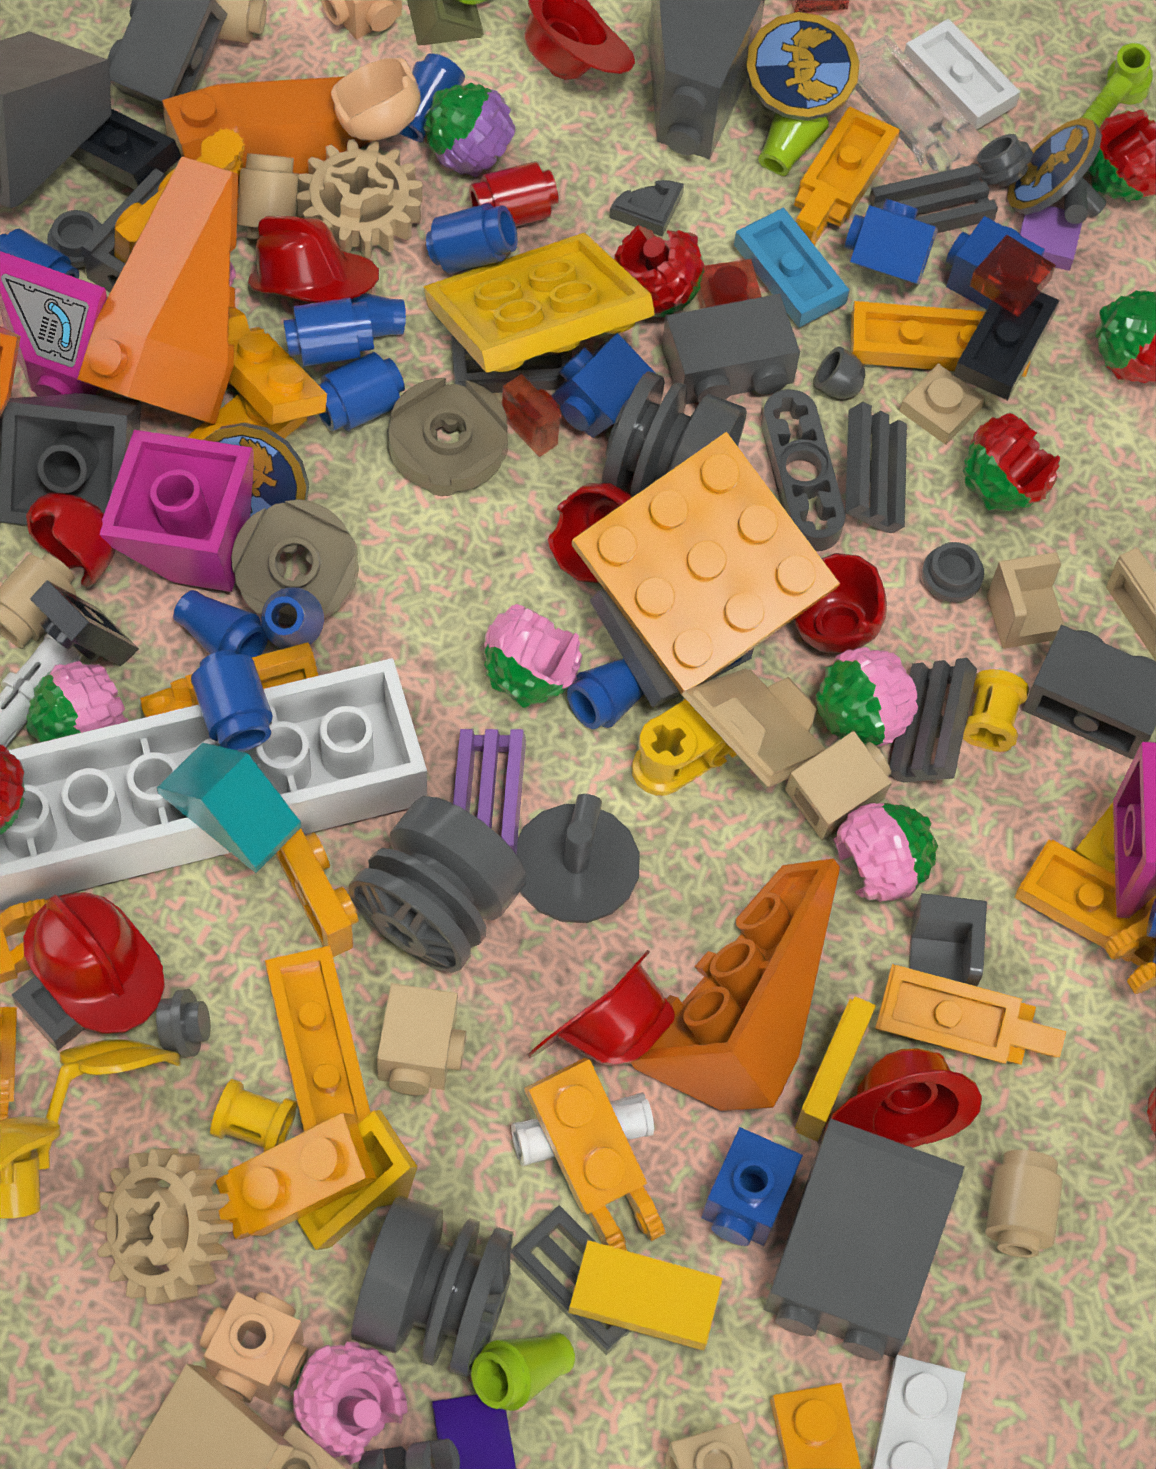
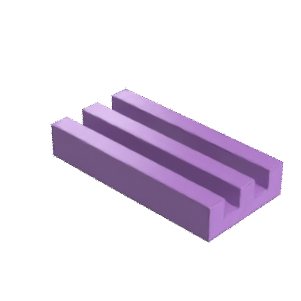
M460 729L453 804L460 806L470 813L475 751L483 752L477 818L492 828L498 752H509L501 838L505 840L517 855L526 749L523 729H511L510 735H500L498 729H485V735H475L473 729Z

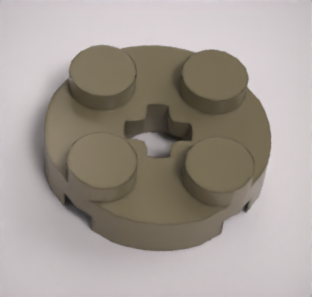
M446 378L425 380L409 388L395 402L391 412V422L388 426L391 459L402 475L414 484L426 488L433 495L440 497L450 496L456 491H466L475 488L489 480L499 470L508 453L507 415L500 401L489 390L477 383L465 380L464 387L458 384H446ZM443 426L449 432L457 428L462 432L459 435V441L455 443H442L438 441L436 429Z
M299 499L275 504L268 509L264 508L253 514L239 531L234 542L231 557L236 584L245 602L261 615L265 602L272 594L284 588L297 587L307 590L318 599L323 609L324 620L337 612L352 594L359 572L357 544L344 523L329 509L317 503ZM299 546L305 547L309 550L306 560L312 565L311 571L307 576L298 574L294 581L285 579L286 567L279 562L281 554L284 551L294 554ZM290 605L281 608L279 611L281 618L278 623L293 626L297 620L296 609Z

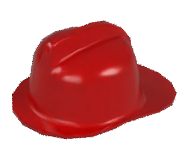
M528 0L531 14L525 26V43L533 57L555 77L563 80L579 79L591 67L606 73L623 74L630 72L635 65L633 52L603 21L588 0Z
M266 216L259 221V238L257 239L255 249L257 269L249 276L248 285L254 291L276 293L302 301L318 303L359 297L370 291L379 281V268L374 262L360 255L342 251L330 228L322 220L295 216Z
M87 892L64 894L60 897L55 894L30 919L23 936L24 957L33 974L44 985L65 1013L80 1026L102 1034L124 1033L145 1023L157 1009L165 988L163 966L153 947L118 906L107 898Z
M647 950L612 990L549 1035L528 1053V1057H534L559 1039L601 1064L621 1065L636 1061L647 1053L670 1027L675 1018L673 1007L665 999L662 992L641 965V962L650 951Z
M920 1048L901 1049L889 1053L876 1061L858 1086L857 1095L843 1104L833 1114L831 1119L914 1148L952 1137L968 1127L980 1112L982 1095L973 1080L962 1073L951 1071L944 1056L940 1053Z

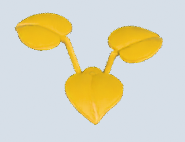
M125 1039L93 1041L61 1051L60 1062L64 1065L59 1070L46 1118L21 1116L0 1120V1218H20L40 1211L39 1170L50 1168L49 1151L52 1141L61 1134L58 1120L69 1084L74 1078L85 1073L91 1075L120 1073L163 1061L180 1066V1055L147 1043Z

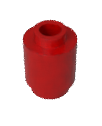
M536 161L484 174L481 176V182L469 185L472 207L486 203L491 204L493 207L503 205L511 213L516 227L550 218L551 205L559 202L558 190L552 172L549 169L542 171Z

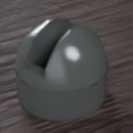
M836 347L820 364L815 375L814 385L830 397L841 400L854 397L859 394L864 386L866 375L864 364L857 356L843 347Z

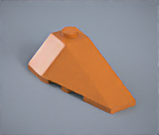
M345 76L215 84L162 100L166 134L175 139L181 156L196 160L201 156V142L208 136H214V131L218 132L220 128L221 130L226 128L228 130L234 129V132L240 133V137L243 138L245 147L243 157L241 158V162H243L242 168H246L247 153L294 158L293 173L309 174L308 160L311 157L326 161V146L332 145L342 153L347 151L349 140L355 139L359 149L372 141L350 136L341 126L335 113L331 91L334 85Z
M181 157L95 321L77 380L211 424L216 423L234 366V345L228 343L229 309H235V288L230 287V253L236 248L238 174Z
M834 858L781 866L736 918V926L742 933L736 941L726 945L717 954L708 951L694 966L704 978L683 1002L678 997L668 996L666 1000L675 1012L674 1022L647 1053L636 1061L630 1062L636 1070L720 1111L774 1108L800 1056L840 866Z

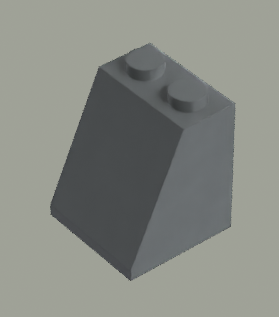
M765 0L651 1L648 40L657 142L668 145L679 154H694L710 160L747 81L746 63L748 48L761 28Z
M30 31L0 40L1 205L8 208L19 206L112 115L108 59Z
M830 1118L814 1158L763 1310L776 1314V1323L793 1333L814 1336L816 1331L819 1330L844 1339L842 1347L861 1358L878 1361L882 1360L884 1354L895 1358L906 1341L965 1166Z

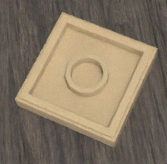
M186 1364L124 1469H282L294 1447L202 1366Z

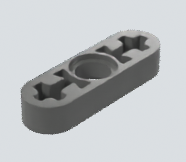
M793 389L778 391L772 394L765 403L761 428L781 505L814 550L824 551L833 547L839 541L845 522V509L815 402L801 391ZM783 411L790 412L793 419L799 420L796 434L797 440L789 442L791 433L788 422L785 419H780V414ZM795 460H806L816 466L819 475L810 481H799L789 475L786 466ZM816 496L815 507L820 520L827 521L826 527L823 530H816L813 522L806 521L809 511L808 499Z

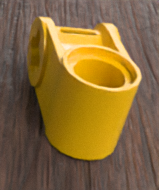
M684 699L661 715L650 719L643 726L639 736V750L636 752L631 765L632 776L636 784L645 792L655 796H665L678 791L711 768L720 767L726 763L727 760L724 756L727 754L732 758L737 754L693 706Z

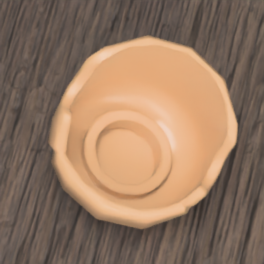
M384 58L365 64L347 74L334 85L331 91L335 113L341 126L350 136L361 140H383L398 135L414 120L421 103L417 81L408 63L402 58Z

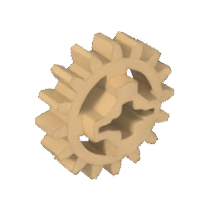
M355 139L348 141L347 151L342 153L332 145L326 146V161L311 157L308 160L309 174H299V193H297L298 215L303 216V218L322 220L330 228L342 251L350 253L352 247H360L364 258H371L372 246L380 244L389 253L394 250L393 237L396 235L399 238L409 240L411 238V223H420L422 181H416L415 165L408 163L400 166V151L396 148L386 155L380 154L378 141L373 140L367 150H359Z
M178 1148L150 1149L149 1153H133L128 1156L129 1168H114L110 1173L117 1187L116 1190L100 1192L98 1199L108 1208L107 1218L95 1220L94 1228L107 1232L108 1241L97 1250L99 1257L113 1256L115 1264L108 1277L112 1282L128 1281L126 1296L131 1299L146 1297L148 1304H162L195 1298L198 1296L197 1285L213 1284L217 1279L210 1265L211 1261L227 1260L228 1251L218 1242L220 1234L233 1231V1223L220 1219L219 1209L230 1201L228 1194H213L211 1187L215 1183L218 1173L215 1169L198 1170L200 1156L196 1153L179 1154ZM164 1180L171 1185L169 1187H159L157 1182ZM156 1265H167L170 1270L167 1272L162 1271Z

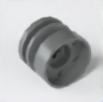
M651 371L646 372L635 386L630 398L622 406L612 428L606 448L607 458L602 475V483H611L625 491L633 476L630 495L634 497L725 432L739 446L746 420V407L708 393L697 405L691 416L685 415L686 385L680 382L674 383L662 401L665 384L663 376Z
M422 796L411 805L390 832V844L393 849L381 848L373 853L368 860L369 868L358 872L350 882L349 896L362 916L387 940L427 966L436 970L454 973L461 970L469 960L471 948L481 944L485 939L487 926L483 919L494 920L503 915L526 885L527 873L516 853L503 838L483 821L460 806L446 800Z
M403 1196L396 1197L381 1228L364 1277L352 1324V1340L396 1354L406 1342L415 1325L426 1329L423 1341V1363L434 1366L444 1347L447 1336L456 1339L450 1363V1372L468 1377L475 1358L493 1337L505 1302L512 1274L510 1273V1250L514 1232L496 1227L487 1243L483 1256L474 1253L480 1230V1221L469 1218L460 1229L453 1246L441 1243L443 1209Z

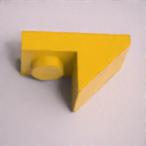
M373 1110L358 1124L377 1178L376 1181L297 1219L315 1250L326 1249L335 1245L377 1207L392 1205L398 1196L409 1197L418 1166L381 1110Z

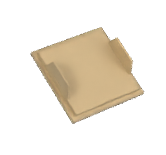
M745 668L686 689L681 694L767 787L789 779L792 771L825 750L823 745L810 733L817 713V706L789 677L767 687L751 669L747 670Z

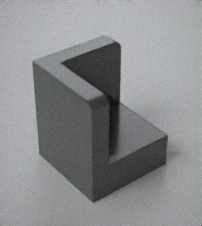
M921 893L912 916L909 968L978 986L984 970L987 901Z

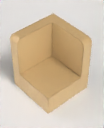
M1054 552L999 561L987 593V599L1003 649L1054 641L1061 624L1064 625L1052 587L1061 567L1058 553Z

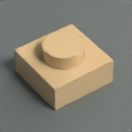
M937 364L902 400L899 412L947 445L982 408L985 397L961 379L954 377V374L943 366Z

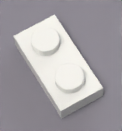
M950 19L943 21L906 43L903 59L973 131L1016 107L1020 91Z
M901 1355L895 1357L871 1469H947L965 1372Z

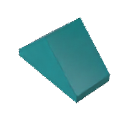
M202 743L157 787L159 795L255 873L301 828V821L246 752Z

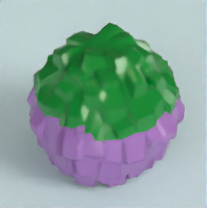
M472 82L464 86L456 84L451 88L438 90L433 95L432 106L424 116L425 123L423 128L426 131L427 144L436 154L440 164L446 168L455 170L459 174L466 173L478 177L483 169L489 170L497 161L495 156L501 157L504 154L507 145L514 136L515 125L509 116L511 109L496 90L485 88L481 84L476 85Z

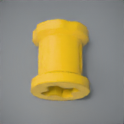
M997 669L982 670L976 673L973 687L976 697L971 716L966 720L963 739L970 745L995 752L1009 751L1017 742L1018 733L1014 728L1019 705L1025 703L1028 697L1029 686L1025 680L1014 673Z
M230 1079L215 1109L210 1134L220 1139L229 1135L262 1147L265 1152L286 1141L296 1115L297 1101L285 1098L280 1103L244 1090L242 1082Z

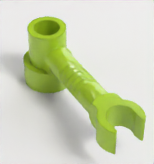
M1129 43L1120 48L1116 60L1109 67L1106 85L1081 118L1093 120L1100 128L1105 118L1110 117L1111 113L1120 103L1133 105L1145 100L1149 94L1153 78L1150 66L1151 55L1145 46L1139 43Z

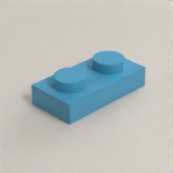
M784 207L736 231L734 246L772 295H781L787 314L798 328L847 303L849 288Z

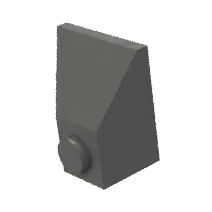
M84 393L10 398L3 411L0 522L27 525L26 514L29 508L39 497L49 493H63L82 497L98 506L105 513L133 431L140 430L141 401Z

